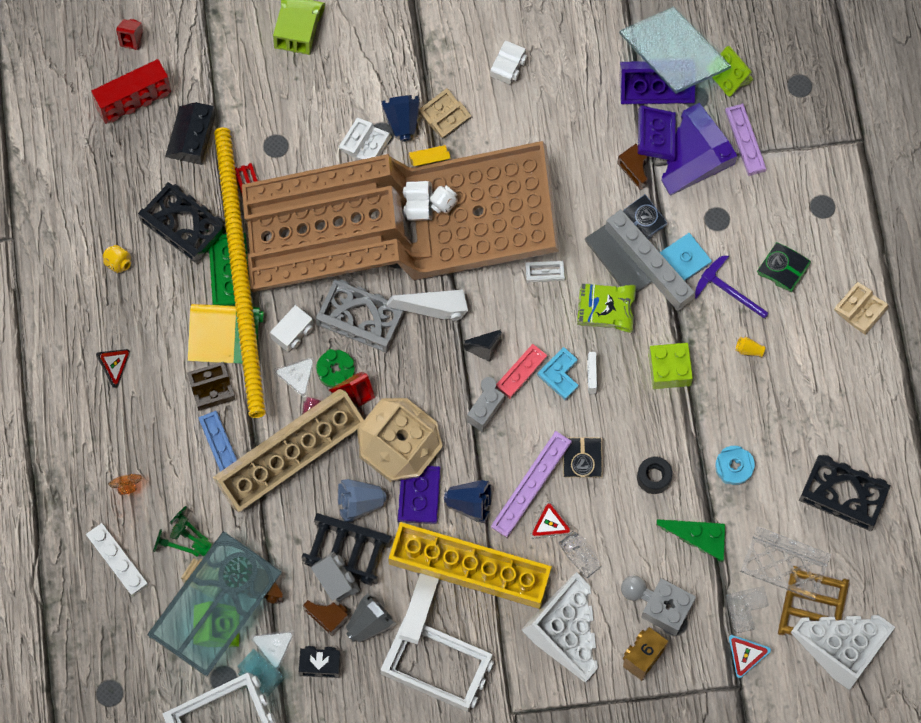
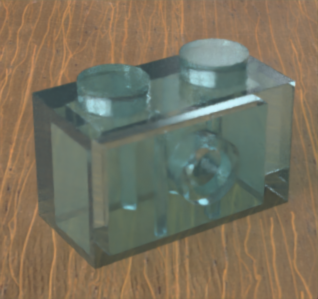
M254 649L237 666L239 676L251 673L258 677L261 683L259 689L267 697L284 680L283 674Z

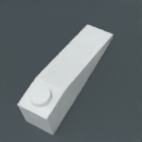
M463 290L394 295L386 303L387 307L444 320L451 319L452 321L462 319L468 311Z

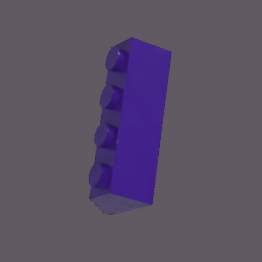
M694 61L620 62L621 104L695 103L696 67Z

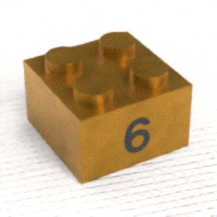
M650 627L638 634L634 643L635 646L630 645L623 657V667L641 681L665 651L668 640Z

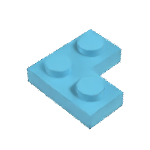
M563 347L537 373V376L560 397L566 400L579 386L566 374L577 363L578 359Z

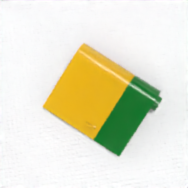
M191 304L187 361L243 363L235 306ZM253 307L256 344L258 345V328L260 323L264 321V311H260V307Z

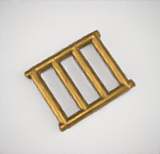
M793 566L779 623L778 635H785V633L792 635L791 631L794 627L787 626L789 615L809 618L812 621H819L820 617H829L791 607L794 596L835 606L834 617L836 620H841L849 587V579L838 580L799 570V567ZM801 578L840 588L838 599L795 589L797 579Z

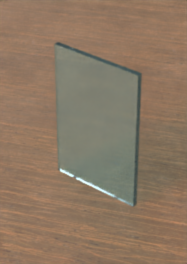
M674 7L619 31V34L675 93L731 69V65Z

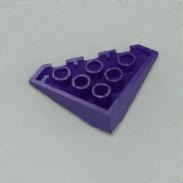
M700 103L683 110L682 122L680 127L677 128L674 161L667 160L666 173H663L661 179L670 196L735 165L737 160V154L730 142Z

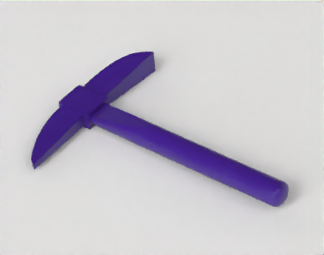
M729 256L719 257L703 272L696 287L695 299H697L708 282H712L765 319L768 316L766 310L716 276L717 271L725 264Z

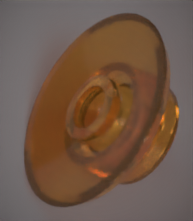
M140 474L120 476L111 480L108 485L111 488H117L119 495L130 494L137 491L136 484L142 480L143 476Z

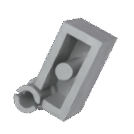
M486 377L481 381L482 394L467 414L466 422L481 432L484 431L504 402V394L496 390V382L491 377Z
M335 552L314 563L311 569L331 600L336 599L340 602L347 596L358 593L360 589L351 572H347L344 568L342 558L336 555Z

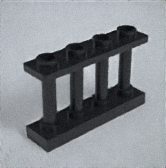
M316 513L314 523L318 528V532L310 555L302 554L304 564L312 567L314 563L322 559L317 556L325 532L332 530L336 532L337 536L331 553L335 552L336 555H339L344 537H347V535L354 537L356 541L348 564L344 568L347 572H351L354 578L361 579V582L364 584H377L378 576L373 575L381 550L384 547H390L391 536ZM367 541L373 543L374 549L366 572L354 568L362 545Z

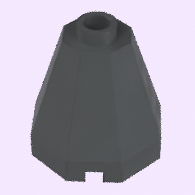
M369 593L361 599L346 626L348 630L346 634L353 642L357 640L361 643L390 630L397 624L392 620L393 618L378 601L375 602L373 600L374 597Z

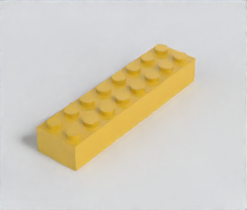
M402 522L399 524L388 558L389 565L419 574L422 573L439 580L540 609L552 567Z

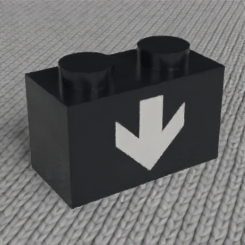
M305 646V649L300 648L299 676L339 678L340 650H336L337 648L325 647L324 650L317 649L315 646Z

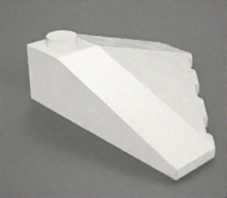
M576 572L521 630L535 645L582 681L586 682L598 668L597 660L593 661L592 649L596 648L595 633H591L590 622L593 621L592 606H588L587 595L591 594V588Z
M873 615L871 619L861 620V616H846L845 620H836L835 617H820L819 621L801 618L791 631V634L833 679L850 690L895 626L879 615Z

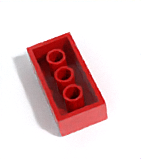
M156 59L91 90L95 107L106 124L117 121L119 117L125 114H132L136 109L150 105L152 101L167 97L171 93L168 75L159 59Z

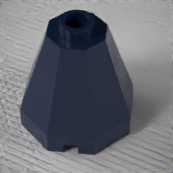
M412 95L389 98L388 103L385 100L381 102L382 112L395 137L400 139V141H409L415 135L420 104L419 96H415L414 99H412Z
M479 480L452 486L448 491H445L444 503L455 512L476 522L485 523L490 513L486 509L492 503V485L489 484V481Z

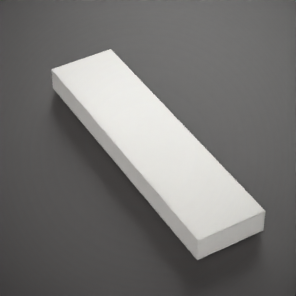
M420 573L398 639L418 645L438 584V578Z

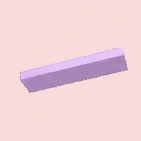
M739 104L725 108V113L747 175L751 176L766 172V166L744 105Z

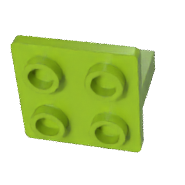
M727 46L707 69L709 75L728 97L732 96L739 87L749 85L754 80L750 76L752 71L730 46Z

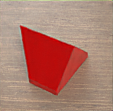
M359 372L328 390L332 393L338 389L346 391L351 401L359 407L375 398L369 377L364 372Z

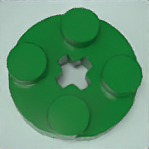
M329 349L317 361L316 370L319 380L329 388H333L354 376V361L344 351ZM338 365L341 370L332 373L331 367Z

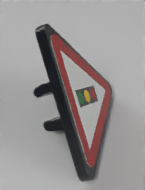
M129 349L96 353L113 388L118 387L130 353Z

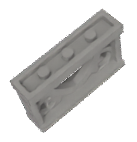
M334 279L321 310L317 314L316 325L387 353L404 310L387 307L386 303L388 300L380 294L375 293L373 295L362 287L356 288L351 286L345 280L338 281ZM339 292L348 295L346 299L340 296L341 306L334 299L335 295ZM332 303V305L337 309H335L328 316L326 315V313L328 311L330 304ZM366 305L374 321L369 320L362 322L358 327L353 326V317L347 310ZM385 310L390 311L394 314V319L392 321L381 322V320H385L389 317V315L385 316L383 314ZM343 313L349 318L347 322L341 321L342 318H345L342 315ZM368 325H374V326H375V328L372 327V326H370V328H371V331H370V332L364 330L365 326H368ZM382 327H390L386 338L381 337Z

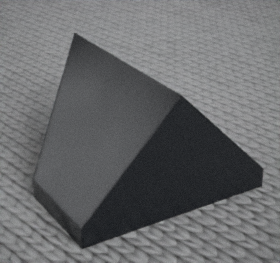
M501 329L464 340V349L486 361H490L501 341Z

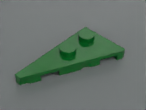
M656 520V525L662 530L676 535L680 540L692 547H697L701 552L708 553L717 558V561H724L725 524Z

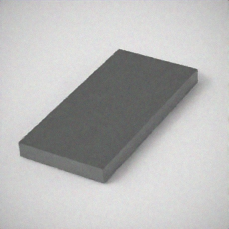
M605 225L585 238V242L620 287L636 285V293L653 283L608 233Z

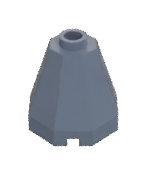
M350 479L341 480V483L338 484L337 500L338 505L342 504L343 509H340V515L345 522H351L381 508L383 503L386 502V493L382 491L380 486Z

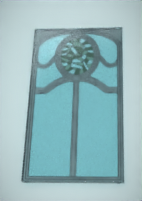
M223 531L147 636L207 677L282 571Z

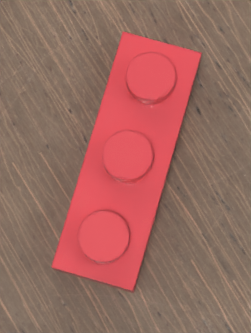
M532 344L496 384V388L511 399L547 359V355Z

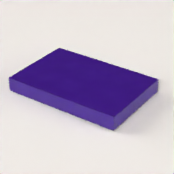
M640 105L638 109V154L674 161L676 112Z
M427 466L418 478L400 480L398 522L437 524L440 466Z

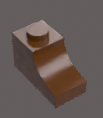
M635 143L618 156L617 164L641 191L646 187L648 180L643 171V166L647 162V156L638 154V145Z
M309 600L303 604V610L331 636L348 621V615L346 614L348 611L341 604L337 605L333 602L331 605L320 606Z

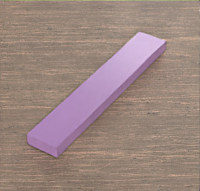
M557 431L554 432L491 525L492 529L508 538L571 445V440Z

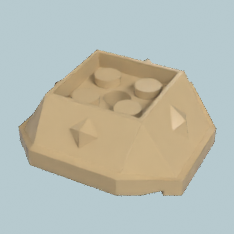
M382 398L357 429L359 458L390 482L418 478L443 447L437 422L407 398ZM397 433L403 434L405 440H399L397 438Z

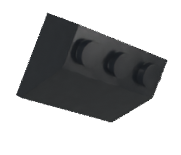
M198 102L179 106L166 151V158L202 165L216 116L214 106Z

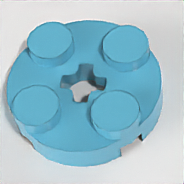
M740 446L724 448L715 462V470L719 478H721L723 483L731 485L745 483L751 478L755 467L751 453ZM732 461H735L736 464H740L737 470H734L730 467Z

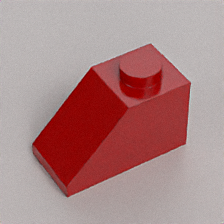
M123 19L116 28L120 47L138 50L143 34L142 23L135 19Z

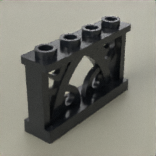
M167 182L166 186L144 209L140 210L138 213L140 222L197 264L206 251L226 232L225 222L219 216L214 217L210 214L211 212L206 206L197 204V201L191 195H185L178 185H172ZM168 196H174L177 201L171 203L169 199V207L166 208L164 206V199ZM160 205L162 210L151 215L152 212ZM181 213L191 214L193 230L181 229L173 232L175 222L172 215ZM168 216L170 224L164 225L163 221L167 220L166 217ZM206 224L214 226V231L211 234H200V231H209V229L204 227ZM186 233L191 234L192 237L188 235L187 239H183L182 235ZM199 238L205 240L199 246V248L196 249V245L198 243Z
M818 455L799 501L871 532L891 485L881 478L875 479L870 477L865 471H856L846 463L835 462L828 455ZM822 467L831 471L830 475L825 474V472L823 473L824 478L827 480L825 482L818 475V470ZM813 479L820 484L814 492L809 491ZM850 482L858 498L849 499L843 505L839 504L838 495L831 486ZM869 488L878 490V499L874 501H869L866 499V497L869 498L874 495V493H869ZM825 490H828L832 493V499H828L825 497L826 494H829V492ZM851 503H859V504H860V505L855 504L856 510H853V509H851V508L849 507V505H850ZM867 505H877L872 517L867 516Z

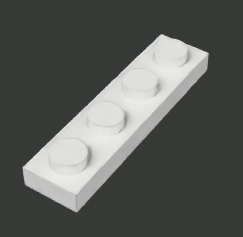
M102 523L86 534L132 597L148 586V583Z

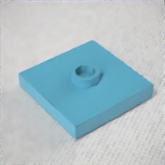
M690 233L659 252L684 281L712 263V260Z

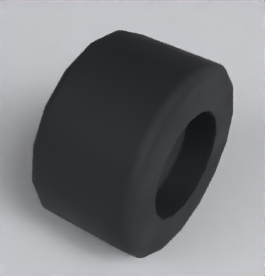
M654 456L645 459L638 468V485L649 494L664 492L671 484L673 475L671 465L661 457ZM651 469L659 470L662 473V479L658 482L649 480L647 477L648 471Z

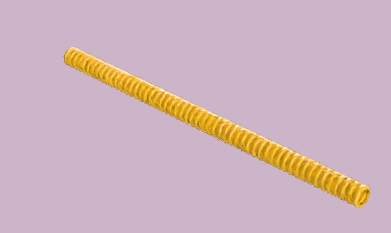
M221 127L214 131L218 156V169L220 171L219 176L225 212L224 217L232 270V283L234 286V299L236 302V316L238 318V332L240 334V348L242 350L247 405H249L248 413L252 418H260L266 414L263 399L264 394L262 393V377L259 366L260 361L258 360V345L256 344V329L254 328L255 323L246 250L244 248V234L242 232L240 202L238 201L231 130Z

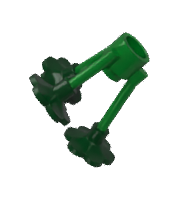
M184 506L170 521L171 525L178 521L172 529L170 538L176 540L180 535L185 538L188 537L193 541L191 547L194 550L164 539L162 537V529H160L153 552L159 546L166 548L169 546L191 553L196 557L199 554L204 557L212 543L188 522L189 519L184 515L187 506ZM186 526L190 530H192L198 537L195 538L194 536H192L190 534V531L186 529Z

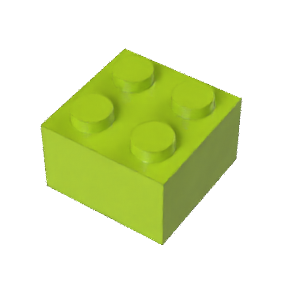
M688 343L653 345L649 347L648 357L652 389L691 386L693 378Z

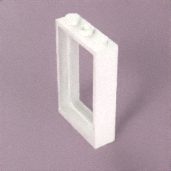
M404 617L380 670L381 675L466 712H469L470 707L474 709L478 697H476L478 689L482 690L486 679H484L486 671L490 673L493 667V654L431 627L423 626L421 635L481 660L465 699L459 698L395 670L408 642L398 639L405 620Z
M246 673L163 713L166 723H182L181 716L247 685L261 722L276 723L274 715L268 711V700L259 689L261 683L258 677L251 673Z

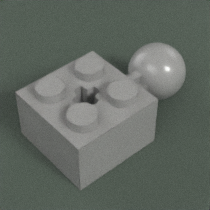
M635 575L626 577L621 584V592L626 599L631 601L643 599L648 602L641 618L675 636L696 599V596L662 578L654 592L647 589L644 580ZM669 604L672 608L667 610L666 605Z

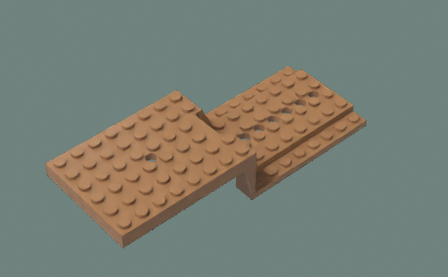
M543 141L413 168L402 164L389 154L242 184L244 219L247 221L250 254H247L250 290L252 292L397 263L412 280H418L559 252L547 146ZM429 181L432 183V193L439 186L445 187L447 185L457 194V204L449 213H443L442 211L437 213L433 209L432 220L415 221L417 242L411 243L404 235L402 209L407 202L403 195V188L406 187V182ZM478 208H483V213L480 216H475V211ZM373 212H380L378 218L371 219ZM356 215H361V220L354 223L353 218ZM342 218L343 224L335 226L336 220ZM325 222V227L322 230H317L318 224ZM302 226H307V231L303 234H300V228ZM286 229H289V235L287 237H282V232ZM267 233H271V239L264 241V236Z

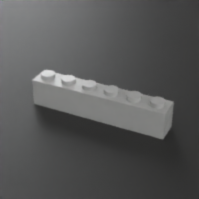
M621 209L606 220L605 229L677 311L693 300L695 292Z

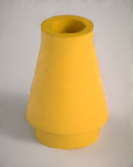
M745 336L744 338L739 337L735 351L739 352L740 355L762 357L765 352V346Z

